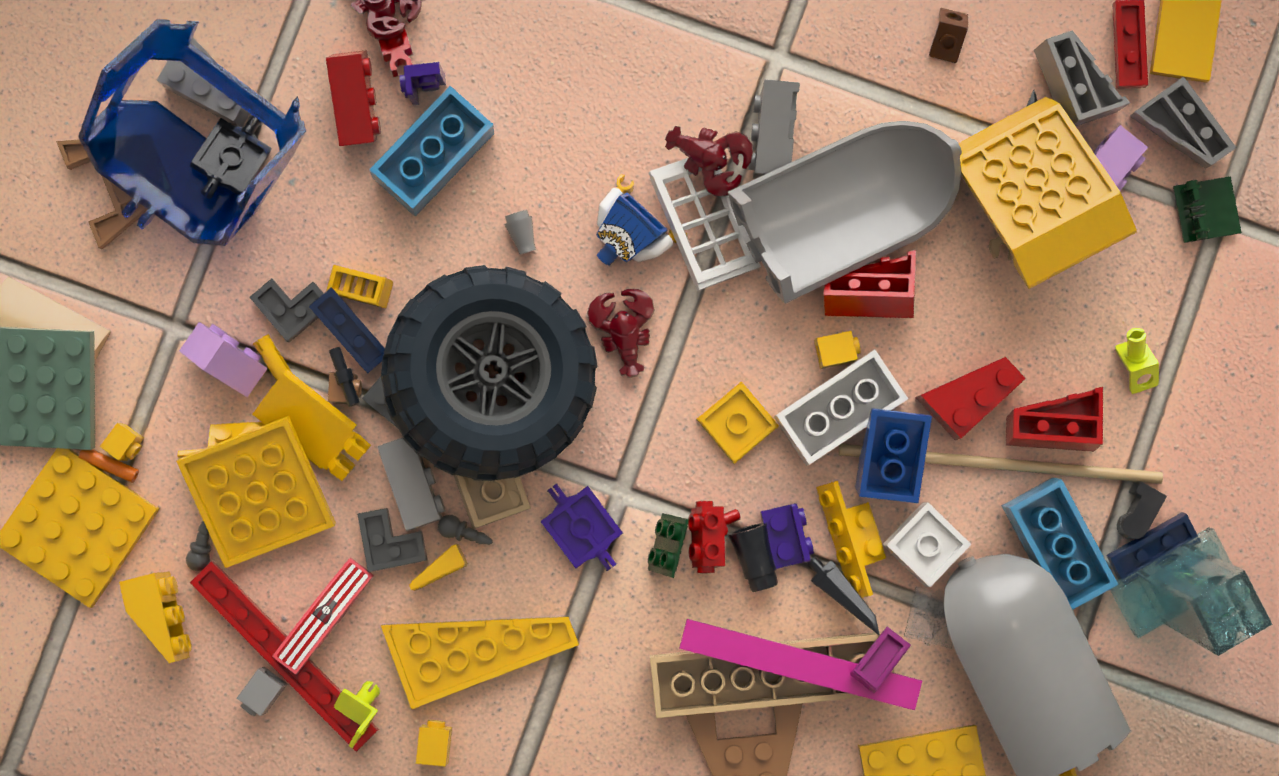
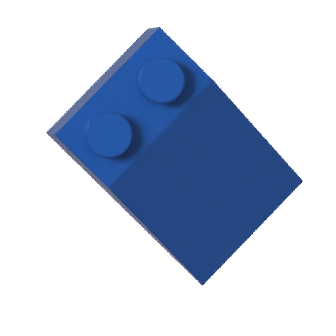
M871 408L855 484L859 497L919 503L932 420L931 415Z

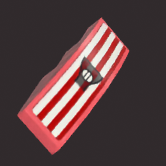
M349 558L272 657L294 674H298L335 625L341 621L374 575L354 559Z

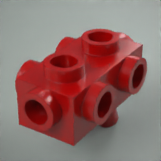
M696 501V508L691 509L688 517V528L691 531L692 541L688 550L689 559L692 561V568H697V573H715V568L725 566L727 525L740 520V513L737 509H734L724 514V507L713 506V501Z

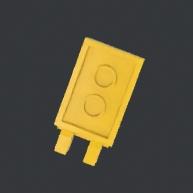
M1160 0L1150 74L1178 79L1185 77L1186 80L1204 83L1210 81L1222 0Z
M288 369L281 374L252 413L253 416L265 425L289 416L307 458L320 469L324 468L327 470L329 468L330 473L341 481L355 467V464L341 453L342 450L345 449L347 454L359 461L371 446L362 436L353 431L357 424Z

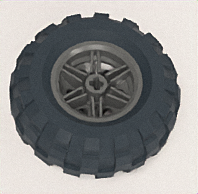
M485 265L466 267L462 271L448 276L444 274L427 284L421 292L408 301L399 313L388 335L382 358L381 380L385 396L384 401L390 418L402 434L403 440L416 454H420L434 464V467L451 475H459L478 481H495L516 478L537 470L555 459L574 441L584 427L585 419L593 407L597 390L595 386V371L598 366L595 347L590 344L585 329L587 327L577 309L573 310L563 300L560 291L546 281L543 283L527 276L526 272L510 267H505L504 269L487 268ZM476 339L484 342L483 350L480 351L473 346V342ZM504 345H513L514 353L512 355H505L503 353ZM457 363L465 365L466 370L463 374H458L455 371ZM490 364L494 365V370L499 372L493 378L489 377V372L484 371V368L487 369ZM515 373H524L526 376L523 383L517 381L514 378ZM468 391L476 393V401H468L466 393ZM502 395L506 397L507 404L505 406L497 405V396Z

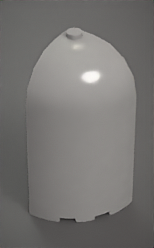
M911 121L880 123L859 130L728 191V195L738 226L743 225L751 241L747 242L746 245L756 263L762 261L768 274L766 276L767 282L786 304L918 240L937 227L951 210L960 189V155L962 151L955 139H951L941 130L926 123Z
M1011 554L985 556L976 560L972 556L958 563L959 567L950 576L945 587L944 611L948 632L955 651L1016 776H1059V774L1074 767L1080 772L1099 761L1097 754L1104 749L1114 750L1128 736L1131 730L1065 593L1052 575L1032 560Z

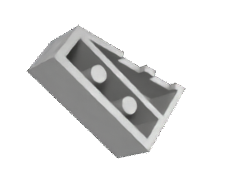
M185 29L157 81L167 90L235 126L243 127L255 103Z
M1073 30L1048 38L1034 49L1053 100L1060 103L1075 126L1117 113L1130 104L1125 96L1121 97L1111 84L1113 81L1108 74L1104 75L1094 63L1096 59Z
M1185 77L1179 79L1130 115V117L1205 169L1237 148Z
M765 79L761 94L755 95L754 113H759L758 124H752L751 141H756V150L753 152L751 163L748 166V170H754L753 179L792 162L794 123L797 116L796 100L800 88L799 82Z

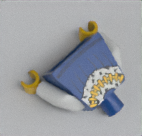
M620 175L617 178L616 188H612L599 205L597 218L599 230L596 235L605 245L597 253V257L608 266L618 256L625 262L632 259L642 262L657 258L671 248L673 242L677 243L672 230H669L668 235L665 234L668 229L630 195L634 189V181L628 187L621 185L625 175Z

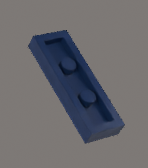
M332 287L309 305V308L367 374L382 362L384 346Z
M1181 512L1148 531L1145 536L1130 541L1106 556L1118 580L1124 583L1200 539L1188 515Z

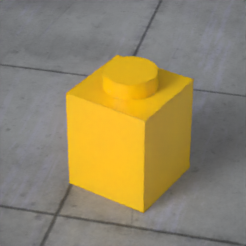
M852 331L818 337L814 340L820 369L855 362L858 359L857 354H861L858 337H853Z
M428 720L427 724H422L419 727L415 764L446 767L449 763L452 727L445 726V721Z

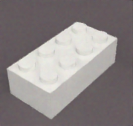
M873 350L775 415L774 419L807 466L867 427L871 408L891 411L908 400V397L877 351Z

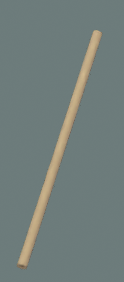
M839 445L840 456L860 457L862 446ZM928 451L925 458V463L1133 482L1141 481L1162 484L1163 473Z

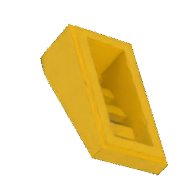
M333 264L327 290L332 287L340 297L386 309L393 287V280ZM347 274L343 291H341L339 287L342 276ZM358 277L354 293H351L354 278ZM366 280H369L367 292L364 297L362 296V294L364 291Z
M454 544L413 579L409 584L410 589L413 591L419 590L466 567L468 563L459 544Z

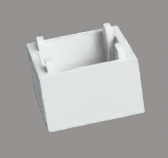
M923 502L882 545L924 586L931 587L969 548L971 543L928 502Z

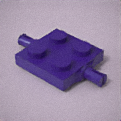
M556 483L553 488L559 496L556 495L552 488L548 489L547 492H549L558 505L551 514L541 520V523L575 568H578L587 560L597 557L606 571L610 570L611 567L605 558L612 567L617 563L607 552V549L611 542L622 535L623 532L589 486L576 495L566 497Z

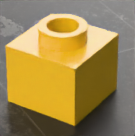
M117 422L100 447L117 460L128 461V459L132 460L140 452L142 448L140 443L144 437L128 425Z

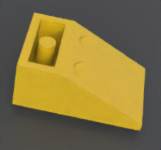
M170 571L152 573L120 581L119 585L125 611L168 663L190 658L189 652L192 650L191 640L188 634H184L182 623L185 622V615L182 606L177 604L175 594L178 593V584L175 577L171 576Z

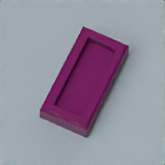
M887 626L850 675L871 692L875 693L910 648L911 644Z

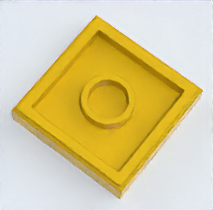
M742 381L696 419L733 464L779 427Z

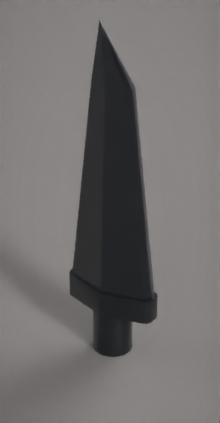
M816 556L811 558L807 565L816 573L811 581L880 636L876 615L832 560L824 565Z

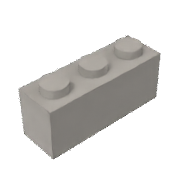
M403 437L377 446L406 531L439 521L442 518L441 513L445 512V507L441 496H435L432 484L436 483L431 468H425L423 456L418 453L416 454L403 440Z

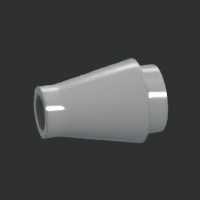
M523 210L505 216L507 223L504 225L514 241L519 255L536 250L532 216H529L528 211Z

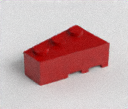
M367 50L337 53L326 57L339 146L375 142L377 135L381 134L379 117L374 115L373 105H376L377 101L374 87L371 88L370 76H372V67Z
M916 250L907 252V256L891 260L889 256L880 258L878 263L862 266L825 284V316L914 318Z
M1004 357L915 398L954 440L963 438L1026 378Z
M1103 387L1013 409L1006 417V446L1094 452L1103 445Z

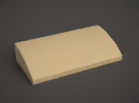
M9 276L0 285V327L94 331L95 360L97 359L112 331Z
M454 475L472 529L531 508L520 476L495 481H478Z

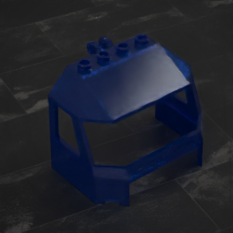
M156 19L101 70L78 138L95 170L133 198L121 212L122 215L128 218L140 204L148 209L138 219V227L144 229L156 215L193 243L226 246L258 211L295 154L306 133L304 121L300 118L299 98L297 96L293 100L285 115L191 44L199 21H186V24H171L170 20ZM147 61H181L275 132L279 152L239 196L220 186L211 199L206 198L207 194L205 197L201 194L200 191L204 188L208 179L205 175L191 168L190 163L207 139L158 101L122 100L138 71ZM114 93L108 106L96 117L101 102L106 101Z

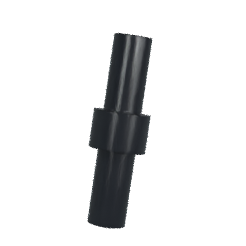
M336 347L329 350L336 370L334 376L337 385H341L348 406L351 407L359 404L360 401L352 382L355 378L351 368H347L341 348Z

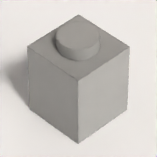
M262 667L255 672L237 699L242 702L241 707L247 713L256 716V714L262 716L268 712L287 686V683L267 668Z

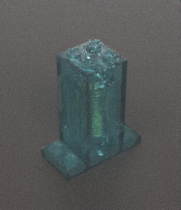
M1210 527L1123 579L1116 580L1119 585L1110 589L1135 637L1140 638L1165 624L1217 656L1273 625L1247 573L1231 563L1215 530Z

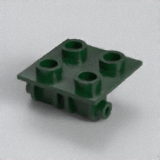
M1231 176L1199 182L1198 180H1191L1185 182L1186 184L1173 186L1184 243L1242 233Z
M662 513L661 519L658 520L655 527L656 539L654 547L648 554L649 571L674 578L689 519Z

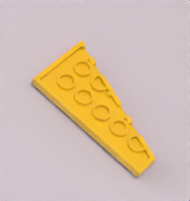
M569 616L381 625L411 709L579 645Z

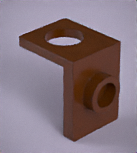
M940 8L939 23L930 48L929 57L957 63L968 30V14ZM948 17H954L959 19L960 21L952 20Z

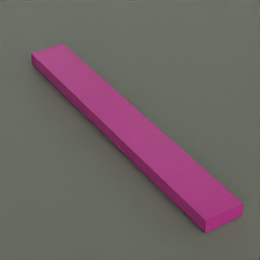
M686 619L679 649L911 710L916 709L922 680L891 672L879 689L873 693L850 675L858 663L691 619Z

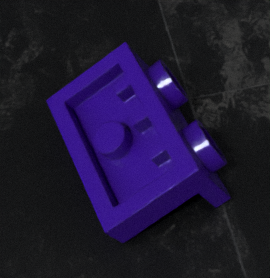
M439 62L405 65L404 75H400L401 92L404 93L405 98L410 99L413 105H419L418 88H422V91H435L440 89V85H446L445 73Z
M797 503L760 512L762 522H767L769 543L776 569L811 561L810 555L814 554L811 538H805L803 526L807 525V520L803 508L798 509Z

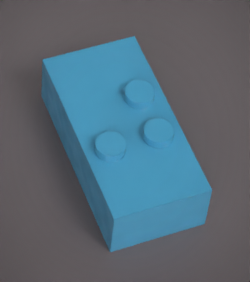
M449 86L369 169L371 176L416 217L494 135V124L454 88Z
M1051 478L1001 505L1030 560L1052 575L1065 593L1072 610L1119 585L1062 479Z

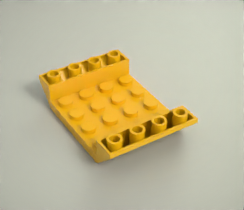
M1044 97L959 142L962 151L960 155L961 176L1013 255L1014 267L1028 289L1137 233L1136 226L1120 190L1060 103Z

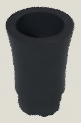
M767 522L746 526L728 533L727 536L735 549L744 577L748 579L751 591L757 592L776 586L778 583L775 573L776 566L769 543Z

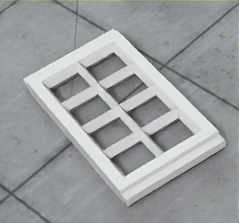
M686 158L649 172V175L692 281L699 291L758 269L761 265L759 262H755L746 245L747 242L751 241L743 225L738 226L729 195L721 197L725 209L706 216L699 198L708 196L710 193L706 189L696 192L689 176L691 173L684 168V164L688 159ZM722 170L714 171V176L723 173ZM684 177L691 194L672 201L665 184ZM694 201L701 218L681 224L675 207ZM728 215L735 232L716 239L709 222ZM704 224L711 241L691 248L685 230ZM738 238L745 256L725 262L719 245ZM714 247L721 265L701 272L694 254Z

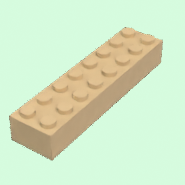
M872 632L778 643L859 663L879 635ZM690 651L650 655L656 718L861 698L858 695Z

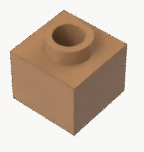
M329 372L328 402L348 404L341 385H337L334 376L336 372ZM353 373L355 380L352 382L357 396L360 398L362 382L357 380L358 375Z

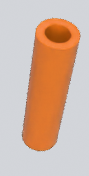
M81 450L78 458L126 481L134 483L138 477V469L96 450Z

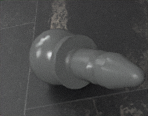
M445 515L438 523V530L443 537H456L458 541H461L462 537L467 540L486 545L493 543V540L485 533L478 532L469 527L466 528L467 522H461L454 515Z
M204 521L199 526L196 542L190 544L191 550L186 556V564L193 571H202L210 562L208 554L211 551V546L208 545L209 532Z

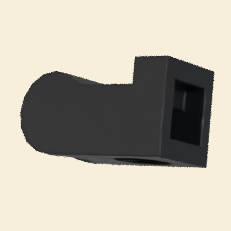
M1141 481L1133 482L1129 493L1134 495L1135 498L1127 513L1122 515L1116 524L1119 534L1127 539H1139L1145 536L1167 495Z

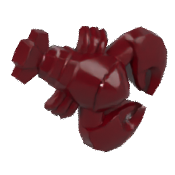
M357 0L351 3V6L359 14L368 13L366 26L370 36L378 40H389L401 34L406 27L404 22L398 24L399 20L393 18L396 12L395 3L399 2V10L403 18L406 17V11L408 9L411 10L407 17V21L410 23L421 12L422 0Z
M674 126V129L669 130L665 137L667 142L665 147L668 150L678 147L681 152L689 158L685 162L684 168L691 174L693 173L694 176L698 175L699 167L702 168L703 184L708 193L716 197L728 196V191L740 185L742 179L740 174L732 182L728 183L726 179L733 176L734 171L723 172L715 176L714 171H718L727 165V156L724 151L726 148L729 149L730 156L736 165L739 164L738 155L742 154V168L746 169L749 166L753 155V148L746 135L735 131L727 133L716 141H712L717 136V131L702 128L699 137L696 138L681 135V127Z
M639 289L621 291V296L634 298V302H629L626 299L623 300V303L637 314L635 317L621 310L615 314L611 321L607 320L613 312L616 302H611L608 307H605L604 303L614 298V293H604L597 296L590 303L587 311L589 323L594 328L610 334L611 337H601L602 344L608 353L618 349V354L624 362V366L619 372L621 376L626 375L628 378L636 377L639 375V372H644V365L637 363L638 345H649L650 330L647 328L640 331L639 329L651 319L655 311L653 299L646 292Z

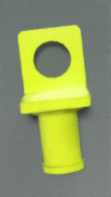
M1132 328L1127 332V342L1116 345L1115 351L1129 371V389L1132 394L1159 385V362L1146 344L1145 331L1141 328ZM1151 374V378L1147 382L1137 384L1141 376Z
M366 681L356 695L347 689H343L334 704L336 710L360 725L349 744L351 748L355 746L367 730L378 711L371 704L379 696L380 688L375 685L369 692L368 690L373 684L371 681Z

